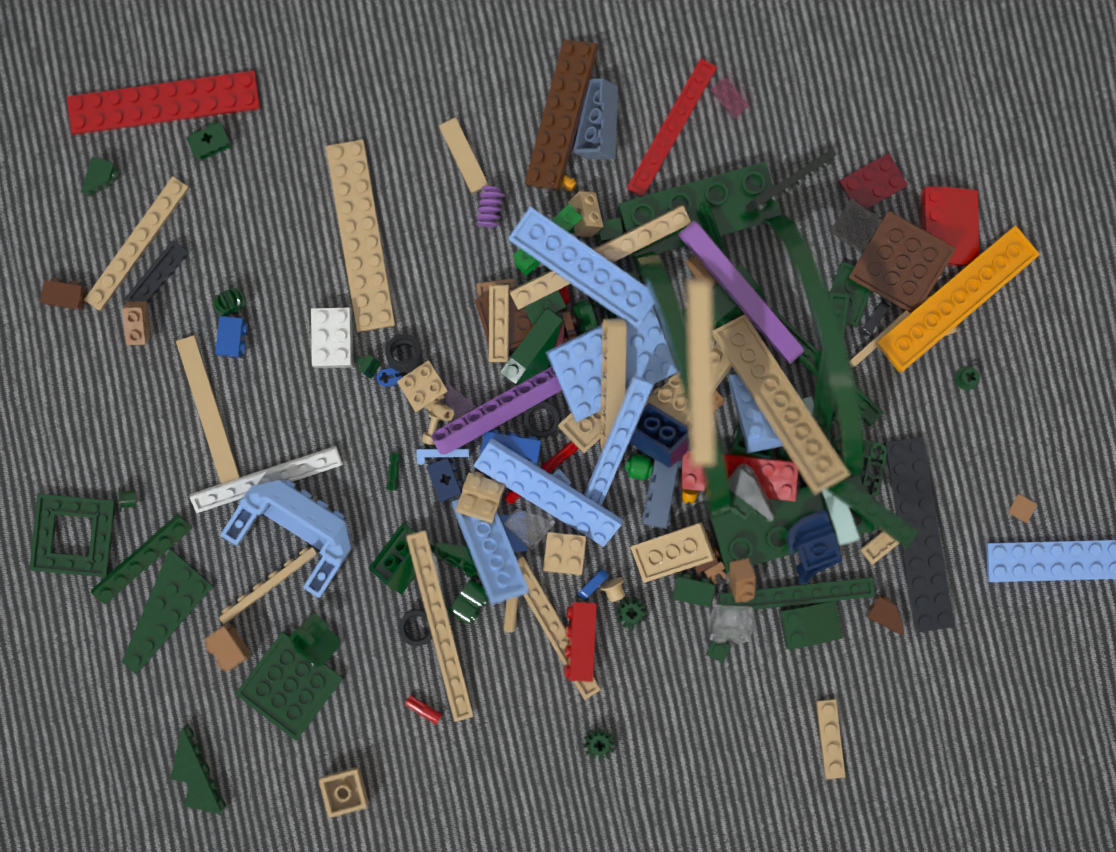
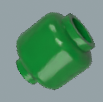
M633 454L631 459L627 458L625 470H628V477L645 481L647 477H651L654 463L651 462V458L648 456Z

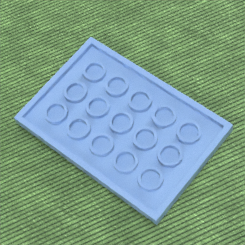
M651 307L637 329L626 322L625 395L633 376L652 381L655 384L677 373L675 363L653 307ZM602 325L546 352L576 422L601 410Z

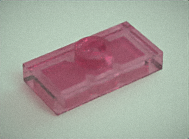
M723 78L710 90L734 119L750 106L726 78Z

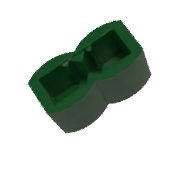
M470 578L448 612L466 624L470 621L474 622L479 615L477 610L480 605L485 606L489 600L485 588Z

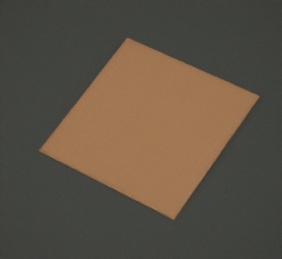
M1018 494L1008 513L1028 523L1037 504Z

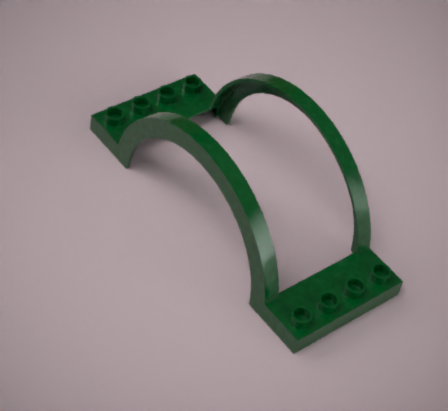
M766 161L619 203L618 210L625 233L683 205L691 223L695 221L708 235L699 208V204L705 201L710 203L720 236L764 223L770 225L775 230L797 271L826 357L840 421L843 465L850 474L846 479L864 491L860 479L864 459L863 434L854 381L835 312L817 264L797 226L788 216L781 214L777 199L772 203L770 200L766 201L768 205L760 211L754 209L749 213L745 207L773 187ZM686 225L631 254L636 272L640 274L639 279H642L658 312L690 416L689 331L671 281L657 255L687 246L679 236V233L688 226ZM713 416L714 465H701L705 491L703 500L716 545L721 554V562L725 567L724 572L729 573L730 562L749 558L750 564L753 566L790 555L787 542L789 530L800 519L824 509L827 512L836 540L838 541L822 491L815 495L809 486L797 490L796 501L769 498L777 513L772 521L756 509H754L746 521L730 509L727 474ZM849 507L858 535L876 530L875 525Z

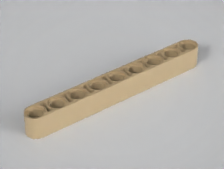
M694 279L688 280L692 465H714L710 280Z

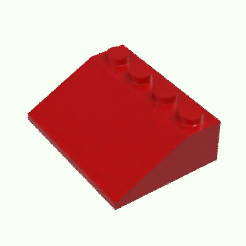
M924 187L920 191L921 228L956 247L955 253L946 266H967L979 256L978 190L952 187Z

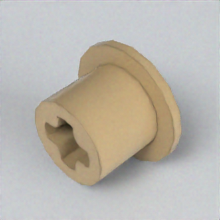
M621 577L608 580L600 586L601 590L606 591L610 602L618 601L625 597L621 585L624 580Z

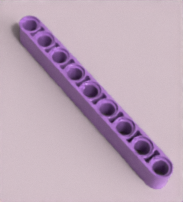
M695 221L679 233L682 241L788 364H791L804 352L802 346Z
M549 367L436 430L432 434V440L440 454H448L561 391L562 389L553 367Z

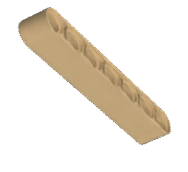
M606 319L602 323L600 445L602 450L625 398L626 322L624 319Z

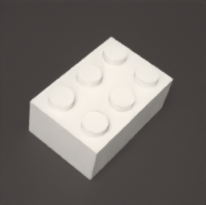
M350 308L311 309L312 366L314 368L353 367L352 310Z

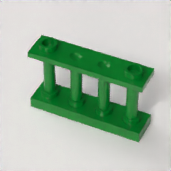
M568 204L551 221L570 235H573L575 233L574 226L583 217ZM519 249L512 256L515 259L513 263L526 277L541 264V262L522 249Z

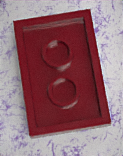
M889 153L839 181L857 215L908 186Z

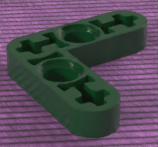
M842 435L835 436L831 441V446L834 451L843 453V446L839 449L838 445L835 444L840 438L842 439ZM863 439L864 458L867 459L862 485L864 492L868 494V490H865V488L870 486L871 480L867 481V477L877 479V482L873 481L872 488H875V491L868 494L871 497H875L880 491L887 448L882 443ZM878 446L880 447L879 449L880 451H882V454L878 455L877 460H881V464L878 462H871V459H875L876 453L873 452V449H877ZM871 465H876L879 468V473L876 476L869 473Z

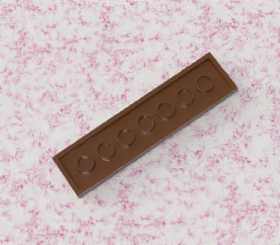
M563 40L524 183L527 186L556 191L561 190L599 49L597 43Z

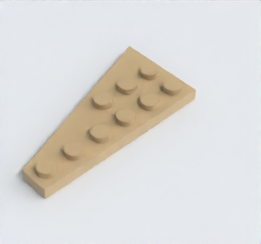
M717 342L712 348L713 393L732 367ZM676 373L669 379L668 383L653 391V394L647 398L644 407L651 403L689 427L691 420L678 373Z

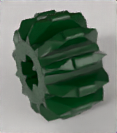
M239 288L220 292L212 300L213 307L219 316L233 315L247 304L246 298Z
M629 597L628 604L624 599L621 600L624 604L623 607L617 604L616 608L620 609L621 612H615V616H622L617 620L618 623L625 620L623 628H626L628 623H630V629L634 630V623L639 628L641 627V624L638 622L639 619L646 622V618L642 617L641 614L646 615L648 611L640 610L646 606L645 603L637 606L640 601L639 598H636L635 602L632 603L633 599ZM629 608L637 612L636 616L633 615L634 618L626 615V611H629Z
M599 727L596 728L597 734L590 730L589 733L592 737H584L586 741L590 742L583 744L584 748H589L585 754L589 755L593 752L592 760L596 758V755H599V761H602V755L609 759L610 756L607 751L615 752L613 748L609 747L616 745L615 741H609L614 737L613 734L606 736L607 729H604L601 734ZM597 740H601L602 743H605L604 746L602 745L601 749H598V747L594 745V743L597 744Z

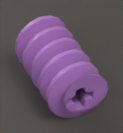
M482 186V190L485 192L481 193L480 196L483 200H480L479 204L483 207L478 208V212L481 214L477 215L476 218L480 222L475 224L494 228L500 225L495 222L496 219H501V216L497 215L496 212L502 211L497 206L504 203L499 200V197H505V194L501 193L499 188Z

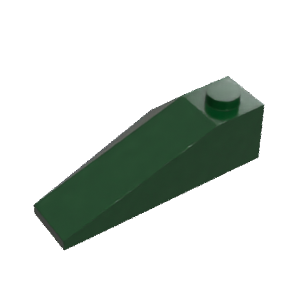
M547 308L500 373L519 385L548 369L550 360L546 352L555 347L563 318Z
M436 543L434 550L436 557L452 567H460L465 572L464 575L469 578L474 576L481 581L479 584L484 587L469 547Z

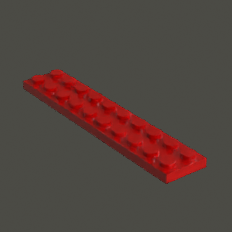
M255 71L67 96L70 128L73 135L260 109Z

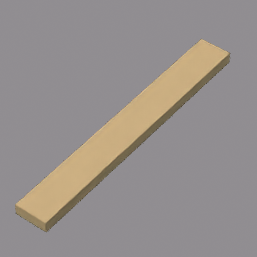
M193 335L178 340L176 344L220 482L222 484L240 478L196 336Z
M521 557L517 562L529 589L528 593L523 595L563 664L567 665V657L564 654L565 646L568 645V637L565 635L566 629L525 558ZM594 677L593 682L574 681L584 700L601 690Z

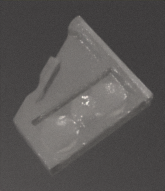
M517 509L513 511L503 525L529 550H533L555 524V521Z

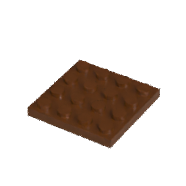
M888 210L848 278L911 313L925 301L955 253L956 247Z

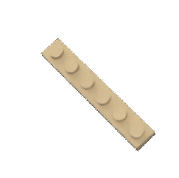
M315 547L303 549L299 553L301 555L296 560L292 558L284 564L285 568L280 572L276 570L268 576L269 580L266 583H258L253 587L254 592L250 595L247 593L237 599L239 603L234 607L230 605L222 611L223 615L219 617L223 624L228 623L319 554L318 550Z

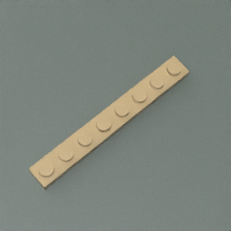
M172 176L84 299L86 302L102 312L190 189L188 186Z

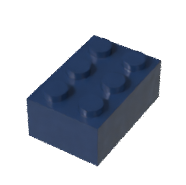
M648 403L643 407L629 443L668 468H671L691 449V428L651 403Z

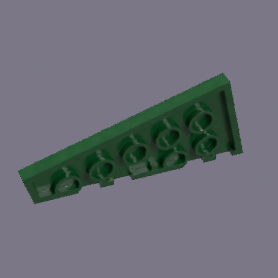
M169 549L122 660V663L135 674H138L214 587L172 549Z

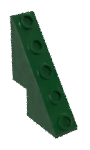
M184 726L181 728L170 780L189 783L184 807L221 814L226 808L225 801L217 793V783L209 775L210 768L201 757L202 750L200 746L195 744L192 728Z

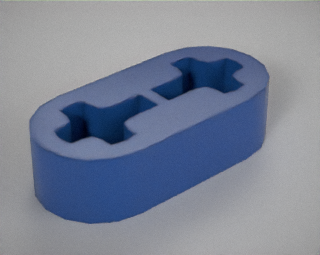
M393 368L383 369L377 374V382L383 387L399 385L397 381L403 377H396V374H401L402 372L395 371ZM384 373L387 376H394V378L388 379V383L380 380Z
M602 568L577 595L584 601L602 584L609 574Z

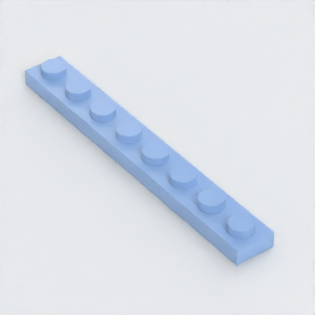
M633 376L588 483L584 496L600 506L603 504L651 391L652 381Z

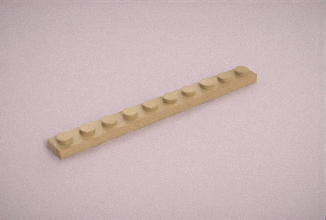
M680 205L593 250L612 263L690 224L691 221L684 206ZM551 270L509 292L517 308L520 309L570 283Z
M423 530L406 535L454 722L471 718L473 713L426 531Z

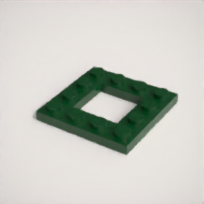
M37 494L29 571L106 577L109 572L116 501ZM57 515L93 518L89 556L53 553Z

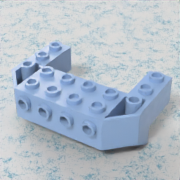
M288 479L251 486L239 502V507L220 536L238 546L259 515H265L321 550L319 554L323 557L303 587L320 598L353 548L347 521L343 519L345 516L337 510L334 512L327 509L329 505L321 500H318V502L311 499L312 495L303 489L300 492L295 489L296 484Z

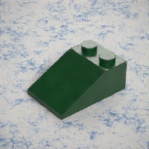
M836 601L778 610L784 644L787 650L843 639Z

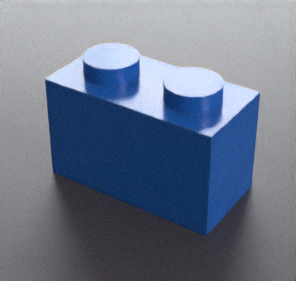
M219 316L216 355L242 358V354H245L246 351L244 335L248 333L246 320L243 318Z

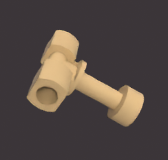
M438 399L424 407L430 411L428 416L431 417L428 432L423 433L422 442L430 445H435L432 440V434L437 429L438 421H451L454 416V410L447 405H441V401Z

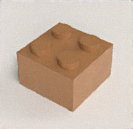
M232 624L223 626L204 639L206 649L210 654L216 656L218 659L216 660L217 665L226 672L236 668L253 656Z

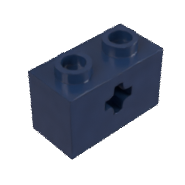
M449 458L426 466L441 503L462 494L463 484L461 479H457L454 472H457L454 461L450 462ZM445 474L447 477H451L448 485L441 482Z

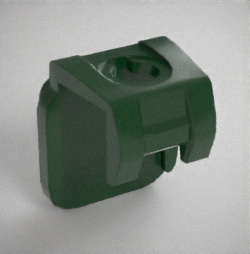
M582 299L578 300L573 309L575 315L583 319L582 323L579 324L581 334H584L598 326L591 304L588 305ZM609 310L606 311L608 319H615L618 317L613 312H610Z
M312 613L288 640L293 644L294 650L310 665L320 667L337 651L340 643L339 638L328 629L329 626L315 613Z

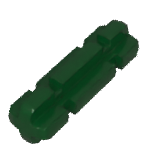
M391 453L387 476L389 481L387 482L386 489L396 491L400 454Z

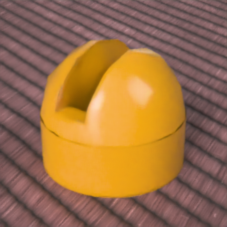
M683 489L682 500L685 503H688V501L690 504L694 503L697 499L698 491Z

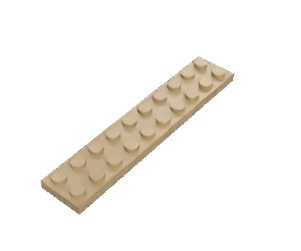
M364 140L326 146L357 332L395 326Z
M744 314L713 330L714 339L813 493L816 495L847 478L850 475L748 317Z

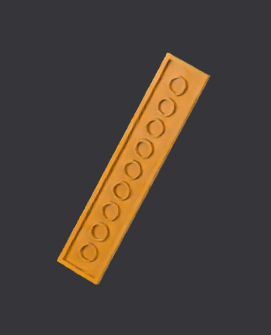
M1015 225L875 344L898 372H903L1040 254Z

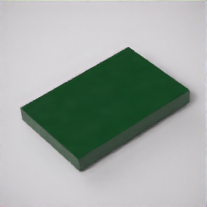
M841 261L828 295L830 298V292L850 294L846 325L857 328L871 290L848 278L855 266Z

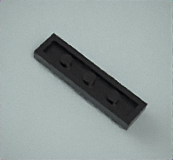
M172 240L124 299L128 302L147 301L148 303L189 252Z

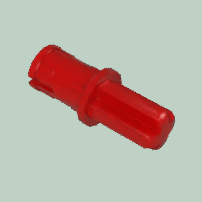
M411 695L405 702L407 707L420 714L419 717L423 716L435 725L443 715L429 707L428 703L424 704Z

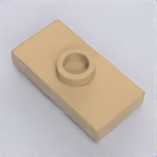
M882 531L859 550L870 564L873 565L899 543Z

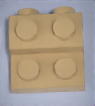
M479 472L468 473L462 488V494L456 506V512L493 523L504 494L505 484L493 478L491 480L484 478V475Z

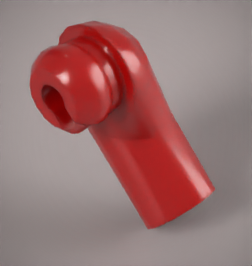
M568 285L559 289L566 307L570 301Z

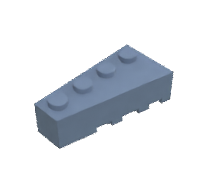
M603 78L590 79L573 153L588 160L615 159L617 85Z
M682 458L671 468L654 459L641 524L665 529L670 524L671 514H669L670 506L673 507L675 495L672 494L674 487L677 488L679 476H676L677 468H681Z

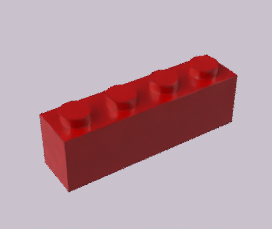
M572 602L566 611V616L569 618V626H566L565 635L568 637V645L565 646L564 651L565 657H567V665H564L563 674L566 677V681L593 682L596 603Z

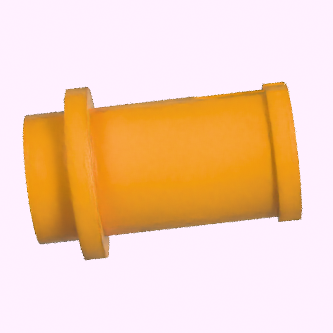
M564 175L562 187L565 188V191L572 192L577 182L575 178L571 179Z

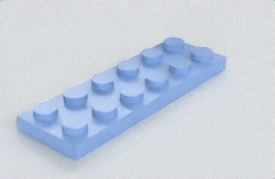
M459 499L452 501L453 510L490 603L494 604L527 594L529 591L498 513L496 512L493 523L485 522L457 513L456 506Z

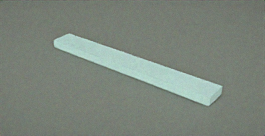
M812 397L801 399L812 415L814 407ZM823 490L822 494L839 545L858 541L859 536L849 507L828 491Z

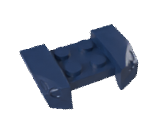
M825 509L800 519L789 530L787 542L790 555L794 554L796 549L798 550L801 563L796 566L799 576L798 579L802 584L809 583L810 579L818 572L842 562L838 543Z

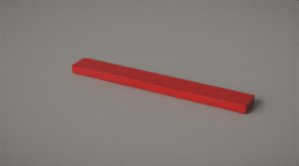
M702 58L699 60L629 182L627 190L639 197L645 195L717 69L715 65Z

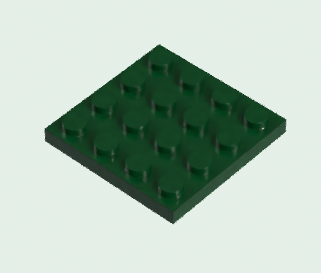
M281 632L235 695L297 741L344 677L327 664H323L320 667L310 665L294 650L293 644L288 640L290 636L285 632Z

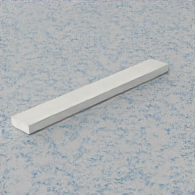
M334 446L192 493L189 497L196 513L243 498L251 486L276 480L285 481L286 479L293 482L341 466L343 463L337 447Z

